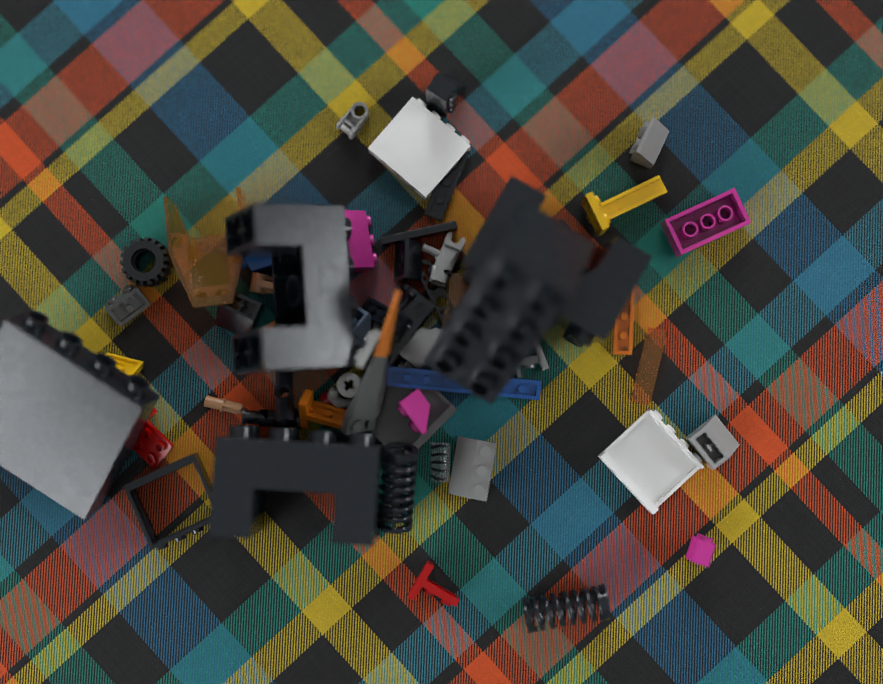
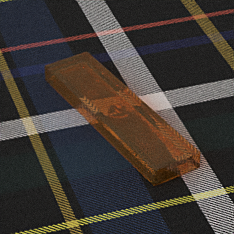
M648 327L630 399L631 402L650 406L668 331Z

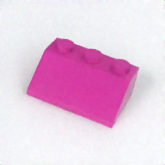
M344 210L345 218H349L352 225V233L347 241L349 257L354 262V273L375 270V265L378 264L376 253H372L371 246H375L373 234L369 235L368 227H372L370 216H366V211Z

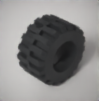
M141 237L136 238V242L130 241V246L124 247V250H126L125 254L121 253L120 256L123 258V261H120V265L123 266L121 270L126 274L125 277L133 283L144 287L159 286L161 281L165 282L167 280L166 276L172 273L170 268L174 266L171 263L173 256L169 254L170 250L161 242L149 237H144V239ZM147 252H153L156 257L154 268L147 273H142L138 266L140 257Z

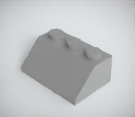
M458 436L448 493L487 501L497 443Z

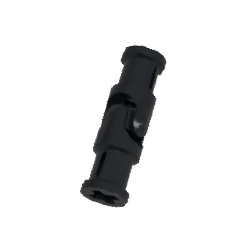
M243 408L242 425L258 424L263 427L279 428L292 426L301 429L299 412L294 413V423L281 425L277 424L276 410L260 409L259 411Z

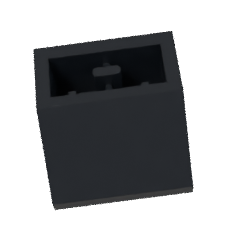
M226 288L218 305L214 325L235 334L254 330L266 305Z

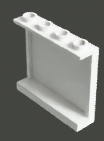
M412 97L368 147V151L427 201L436 186L467 151H470L471 145H469L470 141L465 136H459L455 133V128L452 125L443 123L440 120L441 117L435 111L430 112L426 108L427 105L418 98L416 100Z
M648 409L603 450L598 457L649 513L654 515L659 510L658 507L697 470L703 469L704 466L701 464L703 460L695 452L692 454L688 450L689 445L682 438L679 440L674 435L676 431L669 424L665 425L661 421L663 417L656 410Z

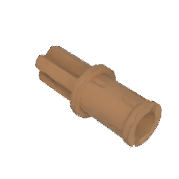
M207 395L204 400V407L220 410L221 413L225 411L241 415L243 411V404L228 401L227 398L220 399Z

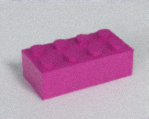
M733 188L665 219L660 224L677 258L750 224L751 221L736 189Z

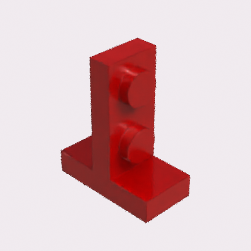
M427 560L407 597L415 600L423 587L426 594L432 597L434 595L441 598V602L448 607H451V605L456 607L460 597L428 579L434 564Z

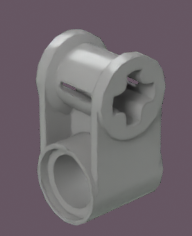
M363 102L354 103L336 125V128L345 132L350 140L358 134L361 127L370 117L366 104ZM364 109L365 113L362 116H357L356 111Z

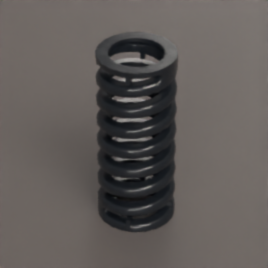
M389 443L383 447L384 455L382 459L386 463L382 465V470L385 473L381 475L383 483L380 485V489L383 492L379 498L383 502L379 504L381 512L378 514V528L391 534L407 533L412 530L413 526L412 517L414 512L412 508L414 507L413 498L415 497L414 488L416 486L414 479L417 475L415 469L418 464L419 450L411 444ZM397 448L401 449V452L406 450L410 453L392 452L390 449ZM384 523H391L393 525L392 527L385 526ZM404 523L402 526L395 527V524Z
M593 585L590 587L589 592L585 587H582L579 594L575 589H571L569 597L565 591H561L559 599L555 593L549 594V600H547L544 594H541L538 602L534 596L522 598L528 634L538 632V627L535 626L534 612L541 631L546 629L545 612L550 628H556L555 609L560 626L566 627L565 606L572 626H575L577 624L575 603L581 623L586 624L585 601L592 622H596L595 598L601 615H599L600 621L610 620L611 611L605 585H598V588Z

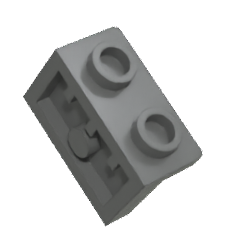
M128 284L122 289L120 295L117 297L114 295L106 301L105 310L121 327L149 307L151 302L139 289L138 284Z

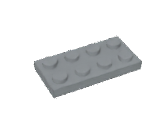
M374 329L373 332H368L364 340L366 342L364 349H359L354 358L357 360V366L367 370L382 332Z

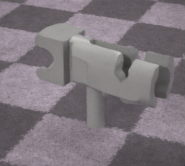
M452 232L447 233L441 250L426 244L422 248L423 252L435 256L436 262L432 265L429 282L441 288H445L449 279L448 274H451L465 243L464 237L458 243H453L451 240Z

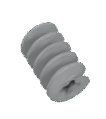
M354 373L343 374L337 382L339 393L345 397L353 398L361 384L362 378ZM353 382L354 389H348L349 385L347 383Z

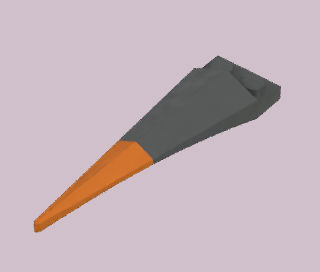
M399 290L395 291L383 331L367 371L344 414L341 432L345 435L375 429L377 418L382 412L401 295Z

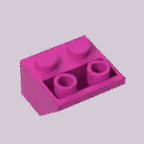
M414 389L396 402L398 404L396 409L402 417L409 419L408 425L414 433L423 435L426 433L430 404L419 389Z

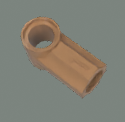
M253 272L249 291L266 295L268 293L274 295L273 277Z

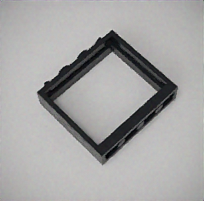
M193 453L123 485L151 550L156 547L158 551L169 546V541L175 540V542H179L187 538L185 534L191 531L193 534L204 530V525L210 523V517H207L159 540L137 492L138 488L194 463L211 501L212 483L198 453Z

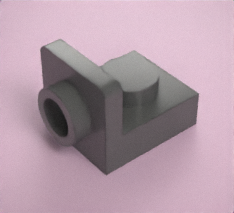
M538 355L527 357L522 364L523 369L534 368V364L539 363ZM520 368L515 373L516 378H521Z

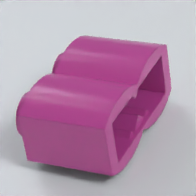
M697 533V536L692 535L685 558L694 563L709 567L716 544L712 543L713 539L699 533Z

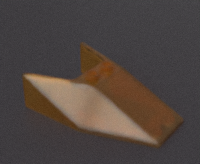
M236 187L239 211L246 207V194L241 187ZM164 196L168 253L193 308L232 304L243 257H227L226 234L197 238L190 237L176 205L168 196Z

